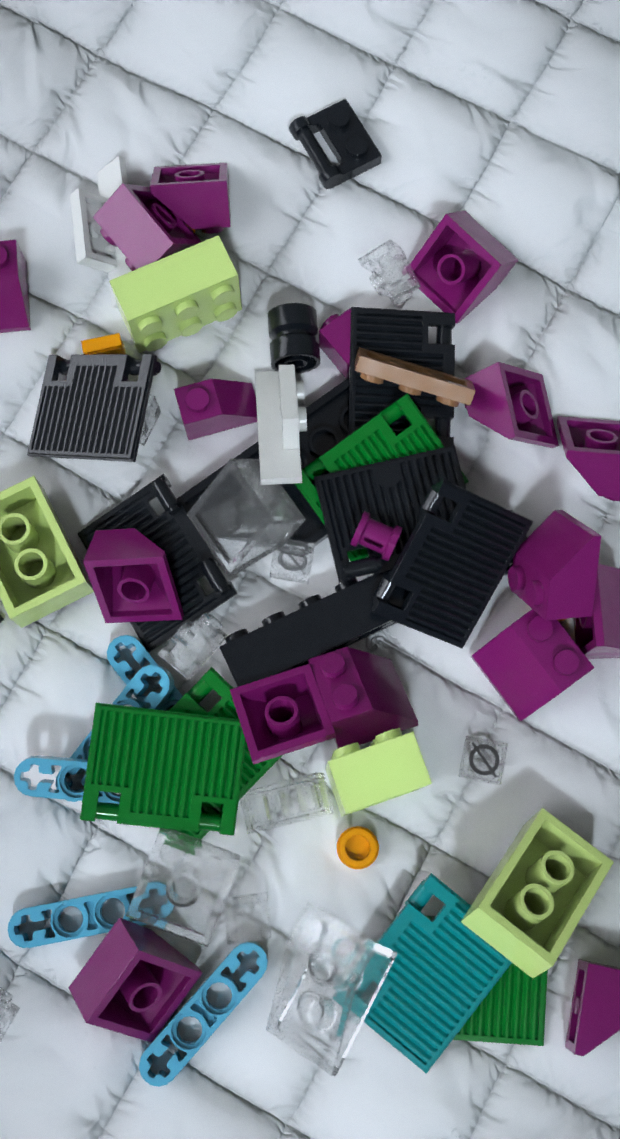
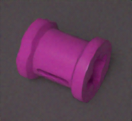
M364 511L350 545L356 547L360 544L382 554V559L388 561L403 527L398 525L394 528L372 519L370 513Z

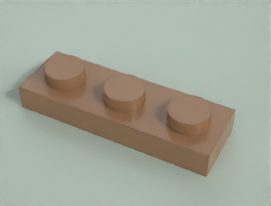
M361 347L358 349L355 359V371L360 372V377L368 382L383 384L384 380L399 384L398 389L405 393L420 396L422 391L436 395L438 402L452 407H458L459 403L471 405L476 391L472 381Z

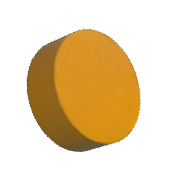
M355 826L348 828L338 838V857L349 868H367L378 856V840L365 827Z

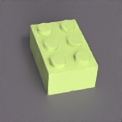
M219 235L109 281L122 319L138 353L146 350H158L165 346L169 340L181 335L191 336L199 332L202 326L216 320L219 322L229 320L238 311L242 310L238 273Z
M35 476L0 492V599L9 618L23 628L94 592L45 490Z
M396 728L375 736V739L372 740L373 742L370 743V747L360 750L359 744L356 742L333 751L331 760L327 762L325 770L341 817L432 784L414 732L402 735L401 729Z
M542 808L523 825L461 920V923L533 979L553 967L614 861Z

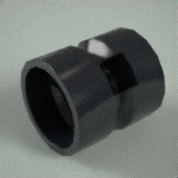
M287 303L272 308L267 313L269 338L273 340L270 343L271 368L279 371L278 365L294 364L295 374L317 368L320 365V349L315 337L318 334L316 309L313 306L302 303Z

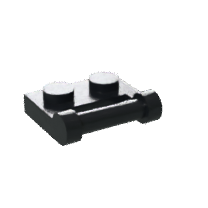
M346 99L309 117L301 116L295 119L289 126V131L293 138L300 140L320 173L319 180L325 189H331L381 164V153ZM321 133L339 162V166L331 164L313 134Z

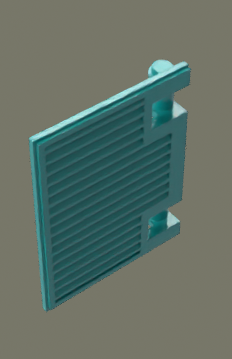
M432 873L425 880H422L405 902L404 908L364 959L357 963L334 996L335 999L426 1074L512 963L461 923L471 905ZM434 895L444 903V906L434 919L430 920L421 910ZM370 978L380 988L370 1001L366 1003L357 995V992L367 979Z

